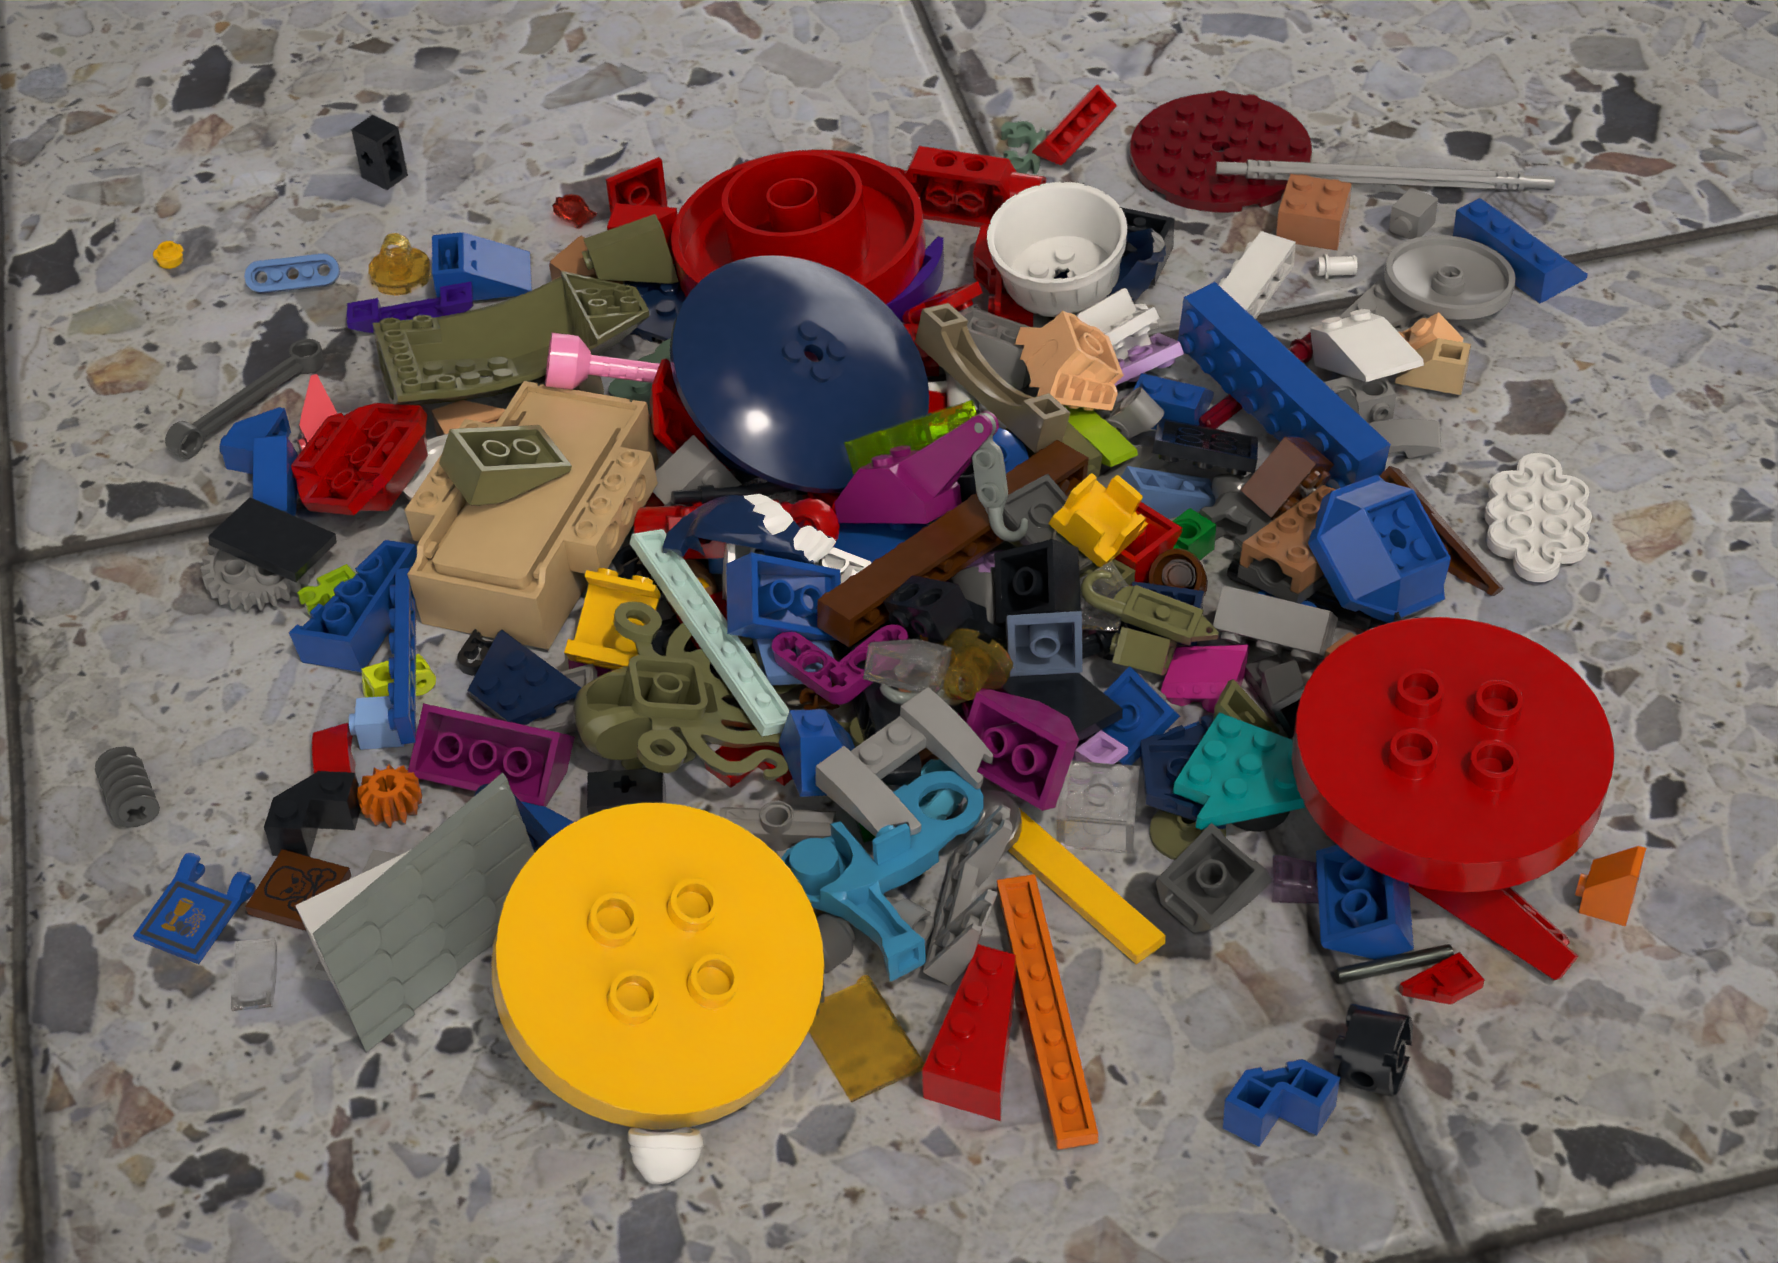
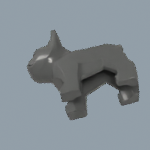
M1227 473L1216 475L1213 478L1211 490L1214 499H1216L1215 504L1211 507L1205 506L1201 508L1199 514L1216 524L1215 540L1225 535L1236 537L1235 542L1242 549V544L1245 540L1273 521V518L1267 515L1241 491L1242 487L1254 473H1250L1246 477ZM1241 552L1235 553L1232 560L1240 561Z

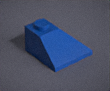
M825 709L790 710L779 740L781 750L800 797L828 796L816 786V765L843 746L850 751L855 748L850 734Z

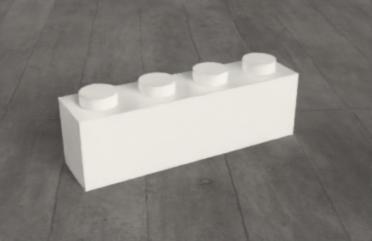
M1260 231L1255 240L1247 244L1241 259L1235 260L1230 274L1227 278L1221 279L1219 286L1256 319L1294 267L1296 242Z

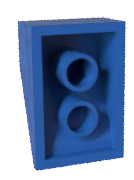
M752 552L726 564L727 634L754 639H774L782 632H797L807 640L838 641L817 627V603L824 593L831 591L841 584L840 569Z

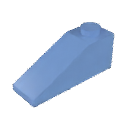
M1127 466L1121 475L1122 479L1143 496L1142 503L1168 519L1180 516L1189 508L1198 512L1205 506L1211 507L1215 504L1216 499H1214L1211 490L1212 483L1207 478Z

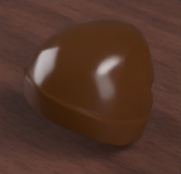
M1175 548L1161 553L1154 560L1149 571V584L1204 591V596L1207 592L1208 580L1203 564L1195 554L1188 550Z

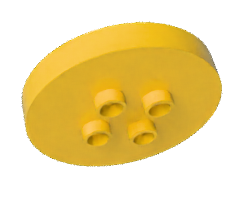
M669 803L629 804L596 812L568 825L548 839L523 866L509 890L497 927L491 960L492 987L499 1018L510 1043L528 1069L551 1092L579 1110L607 1122L651 1130L679 1129L711 1122L739 1110L766 1091L784 1072L805 1039L819 1006L824 977L823 943L814 910L803 887L790 868L762 840L726 818L697 808Z

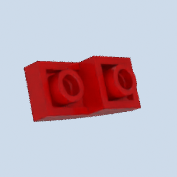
M348 723L313 732L312 759L314 773L318 771L355 773L356 763L351 753L353 735L350 734Z

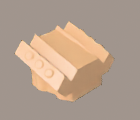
M1062 311L1041 328L1020 327L1014 345L1024 346L1019 360H1024V363H1026L1031 380L1029 387L1039 388L1036 397L1050 393L1063 406H1068L1070 409L1083 408L1086 411L1113 410L1118 395L1115 383L1124 375L1107 335L1097 327L1089 326L1074 314Z

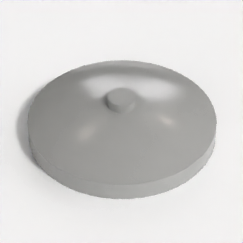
M1430 235L1413 238L1396 246L1388 255L1384 280L1389 291L1400 302L1416 311L1430 316L1439 312L1445 319L1468 320L1486 317L1503 309L1512 298L1515 286V273L1509 262L1502 255L1484 244L1461 237Z

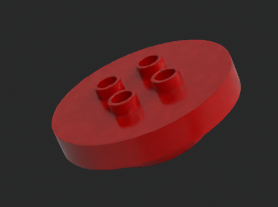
M812 149L781 152L744 162L720 173L698 188L688 198L677 214L678 216L674 221L671 233V246L677 277L686 297L703 278L714 270L737 260L770 255L801 258L835 269L865 286L885 304H888L913 281L921 268L926 251L921 201L912 184L898 171L880 161L855 153L835 150Z
M1423 617L1400 620L1369 629L1338 646L1320 663L1306 683L1300 698L1292 744V764L1298 791L1311 816L1330 839L1356 860L1375 871L1415 886L1453 892H1482L1504 889L1537 879L1556 869L1582 847L1593 832L1604 805L1613 773L1614 742L1605 711L1596 695L1571 666L1547 648L1523 635L1488 623L1461 618Z

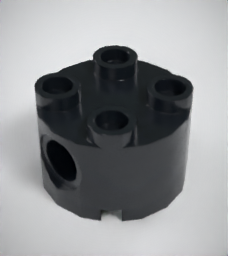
M1351 1003L1346 1016V1027H1348L1346 1035H1339L1334 1047V1059L1341 1061L1337 1076L1340 1077L1339 1084L1393 1097V1095H1397L1408 1068L1410 1056H1405L1406 1045L1412 1046V1019L1410 1016Z

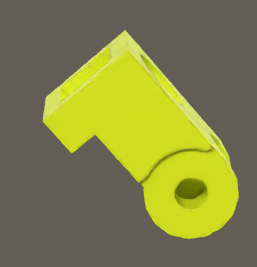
M416 654V696L428 693L434 687L436 676L424 657ZM385 661L361 668L365 698L389 696L388 683L394 682V679H391L389 662Z

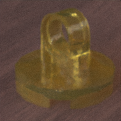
M391 233L385 236L380 253L370 262L368 274L372 286L373 284L378 286L379 292L396 296L412 293L411 288L420 283L421 287H424L431 278L432 269L430 259L426 253L417 248H412L405 236ZM389 245H397V246H399V247H394V248H391V249L388 248Z
M964 628L957 629L949 635L942 645V656L950 667L944 677V690L951 700L969 701L975 698L976 693L981 688L997 689L1004 686L1010 677L1013 662L1009 654L999 643L992 640L990 644H987L977 638L980 632ZM960 677L965 680V689L962 693L958 685Z

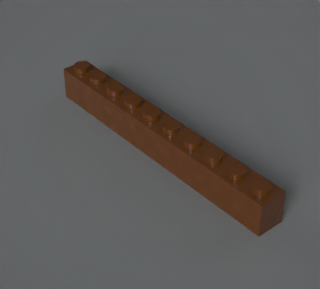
M1056 440L1006 473L1008 495L1048 474L1068 497L1071 491L1087 477L1089 457ZM977 493L971 495L954 509L947 511L930 525L923 527L906 541L899 543L882 557L875 559L870 565L855 575L850 576L831 591L824 593L817 603V627L847 647H851L889 621L890 614L883 601L912 575L947 581L1004 542L993 532L988 514L978 499Z

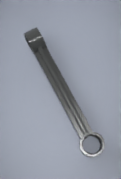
M301 339L294 342L289 348L290 357L209 413L192 424L186 421H178L173 424L165 437L166 447L184 459L194 457L201 450L204 437L297 373L310 374L320 370L324 365L321 344L314 339ZM188 435L186 441L182 444V441Z

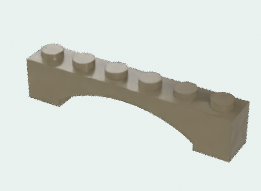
M949 303L922 309L915 343L928 356L936 361L988 411L993 413L1033 452L1037 453L1040 449L1047 447L1056 440L1063 441L1070 411L1050 393L1032 397L1020 392L1002 379L977 348L967 328L968 320Z

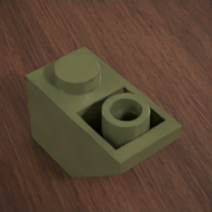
M1121 627L1120 634L1115 633L1111 642L1110 654L1114 655L1112 663L1166 676L1175 653L1177 641Z

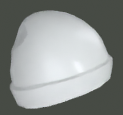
M691 1127L658 1130L630 1128L628 1130V1143L631 1145L629 1151L632 1154V1161L644 1179L651 1184L670 1183L687 1174L697 1163L701 1148L704 1145L699 1130Z

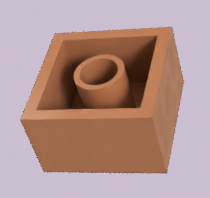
M1290 174L1278 210L1276 236L1295 241L1298 245L1338 251L1349 214L1352 183L1336 179L1329 180L1308 175Z

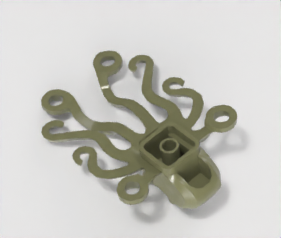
M631 601L621 603L615 610L613 624L623 637L635 643L638 655L630 659L628 666L605 673L584 685L578 691L573 711L575 724L585 746L596 756L611 760H621V764L626 770L641 769L645 765L648 769L655 772L671 773L675 772L683 763L694 759L697 755L708 767L722 775L739 776L754 770L761 762H767L776 766L774 769L764 770L763 777L765 780L774 781L786 774L789 768L785 758L772 750L756 751L741 761H727L717 755L706 744L710 742L730 748L754 746L781 748L779 740L782 733L761 737L743 709L728 705L723 701L725 699H735L725 682L714 677L711 673L710 664L712 663L702 649L691 652L684 651L688 639L692 636L684 623L674 630L668 640L666 656H662L653 650L651 644L662 625L660 614L651 606L642 602ZM628 618L640 620L644 625H636L630 622ZM739 637L746 648L753 644L752 638ZM834 645L831 651L834 659L839 662L836 645ZM750 653L760 668L756 653ZM797 684L772 686L779 695L788 692ZM857 717L848 723L838 722L850 734L855 747L864 742ZM734 726L754 730L736 731L728 729L727 727Z

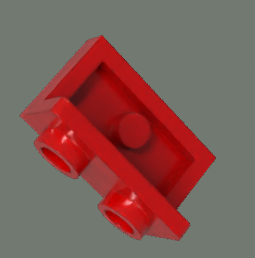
M996 268V275H990L989 294H995V296H989L988 313L1033 327L1034 313L1024 309L1023 306H1020L1012 299L1004 286L999 270Z

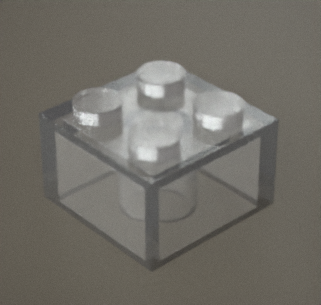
M1071 761L1059 796L1057 841L1066 849L1133 854L1140 766Z

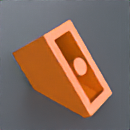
M1636 846L1594 859L1589 875L1581 873L1577 884L1575 896L1582 897L1579 913L1626 926L1646 848Z

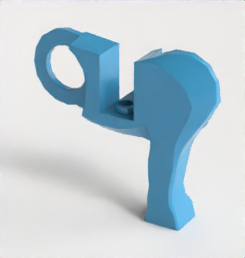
M934 771L921 775L909 785H903L893 792L922 824L921 831L918 834L910 835V827L906 823L896 826H884L878 831L875 839L872 840L874 860L842 822L830 823V837L802 840L789 848L781 858L803 887L812 908L843 918L871 938L880 947L884 955L885 969L890 981H894L925 964V939L900 917L896 909L883 894L906 884L938 863L939 851L956 835L964 834L976 826L984 813V796L980 788L975 789L953 771ZM951 789L962 794L966 798L968 805L965 811L958 817L949 820H936L925 815L921 811L919 803L931 791Z

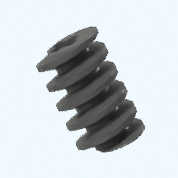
M127 746L115 747L101 754L95 763V773L112 819L121 826L138 827L152 821L158 815L160 806L148 779L147 772L144 769L142 759L136 756L134 748Z

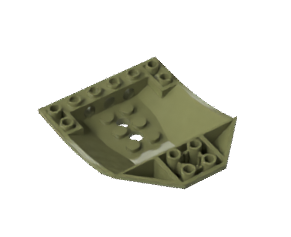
M561 271V277L530 292L494 305L435 318L428 315H418L413 317L412 320L385 318L380 322L372 323L382 380L390 404L423 405L484 398L518 390L524 381L538 384L545 382L551 333L579 336L591 351V355L600 356L617 345L649 317V309L636 287Z

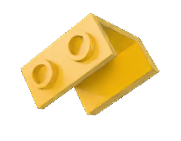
M598 568L597 572L586 570L584 577L589 585L574 640H567L564 651L569 660L584 664L593 663L594 666L611 670L628 666L630 659L638 655L635 643L623 637L616 630L613 624L615 610L621 603L632 601L647 604L656 611L661 593L657 586L653 585V580L633 575L631 580L618 577L619 573L606 568ZM628 618L630 622L636 625H644L640 620Z

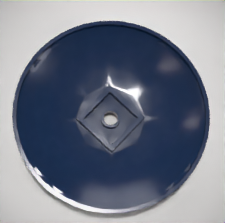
M769 255L737 260L714 270L703 278L690 291L675 318L670 340V364L678 394L686 411L700 431L720 452L740 467L766 481L805 492L840 493L845 489L859 468L872 462L871 458L890 454V449L897 446H910L911 451H913L922 436L929 411V388L923 361L911 335L898 317L881 299L865 286L835 269L809 260L788 256ZM804 352L815 354L819 361L813 362L809 360Z

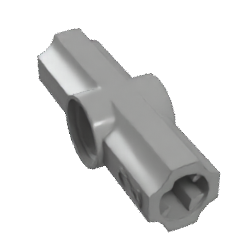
M777 800L766 803L762 808L723 807L720 810V817L743 827L762 840L772 850L782 851L790 848L794 843H799L808 838L830 837V823L836 822V811L793 810L790 804Z

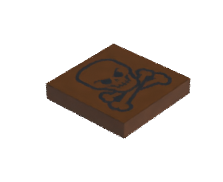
M282 849L246 904L247 914L307 931L295 905L349 880L352 876L350 868Z

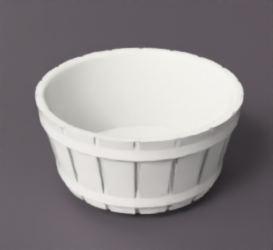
M1051 182L1027 188L1019 192L1018 195L1015 194L1009 198L993 215L987 230V243L991 258L1002 276L1008 294L1017 304L1023 306L1024 309L1048 317H1055L1062 311L1074 315L1106 298L1117 283L1120 273V262L1126 246L1127 221L1125 214L1112 197L1089 185L1085 186V184L1075 182ZM1059 269L1062 272L1066 270L1070 272L1067 273L1068 278L1054 279L1056 276L1055 271Z

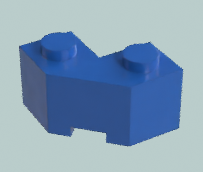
M1304 1059L1286 1062V1067L1263 1071L1262 1067L1245 1070L1225 1099L1223 1129L1260 1147L1280 1117L1317 1136L1336 1107L1340 1077Z

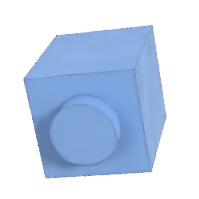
M389 696L356 698L355 713L349 714V730L351 735L357 736L360 750L404 747V744L401 745L397 730L391 731L389 726L388 709L394 708V705H391Z

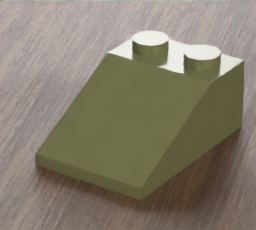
M540 425L450 429L439 461L441 467L469 505L477 506L502 503L570 472L572 465Z

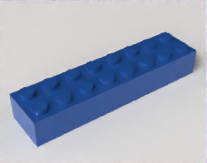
M1216 282L1184 297L1178 342H1180L1183 352L1199 364L1203 372L1209 374L1220 384L1224 392L1236 399L1243 409L1261 423L1264 429L1279 442L1284 437L1304 438L1332 462L1334 466L1328 472L1331 474V477L1325 484L1327 487L1339 489L1377 474L1380 476L1385 471L1391 444Z

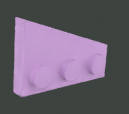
M1157 333L1150 337L1152 344L1142 347L1136 345L1129 349L1128 358L1125 360L1118 359L1124 376L1115 383L1116 389V385L1127 380L1128 382L1137 381L1141 373L1146 374V371L1155 367L1160 369L1176 362L1175 358L1184 354L1180 342Z

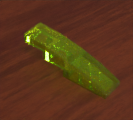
M973 400L940 409L844 442L853 474L855 475L859 468L871 463V458L890 454V449L893 447L910 446L911 451H920L977 415Z

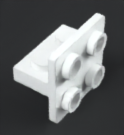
M1126 288L1120 289L1075 315L1082 322L1089 326L1097 327L1107 335L1117 359L1121 358L1123 360L1128 358V350L1134 346L1140 345L1142 347L1152 344L1147 334L1150 330L1149 324L1160 319L1155 307L1137 311Z

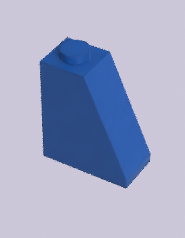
M287 435L253 438V499L296 516L299 492L291 465L298 457V454Z

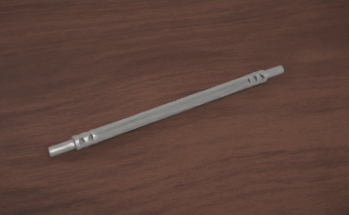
M1247 160L1246 163L1216 162L1215 167L1216 174L1246 175V179L1288 180L1290 174L1360 184L1523 191L1524 188L1554 189L1555 186L1554 176L1525 175L1524 172L1263 160Z

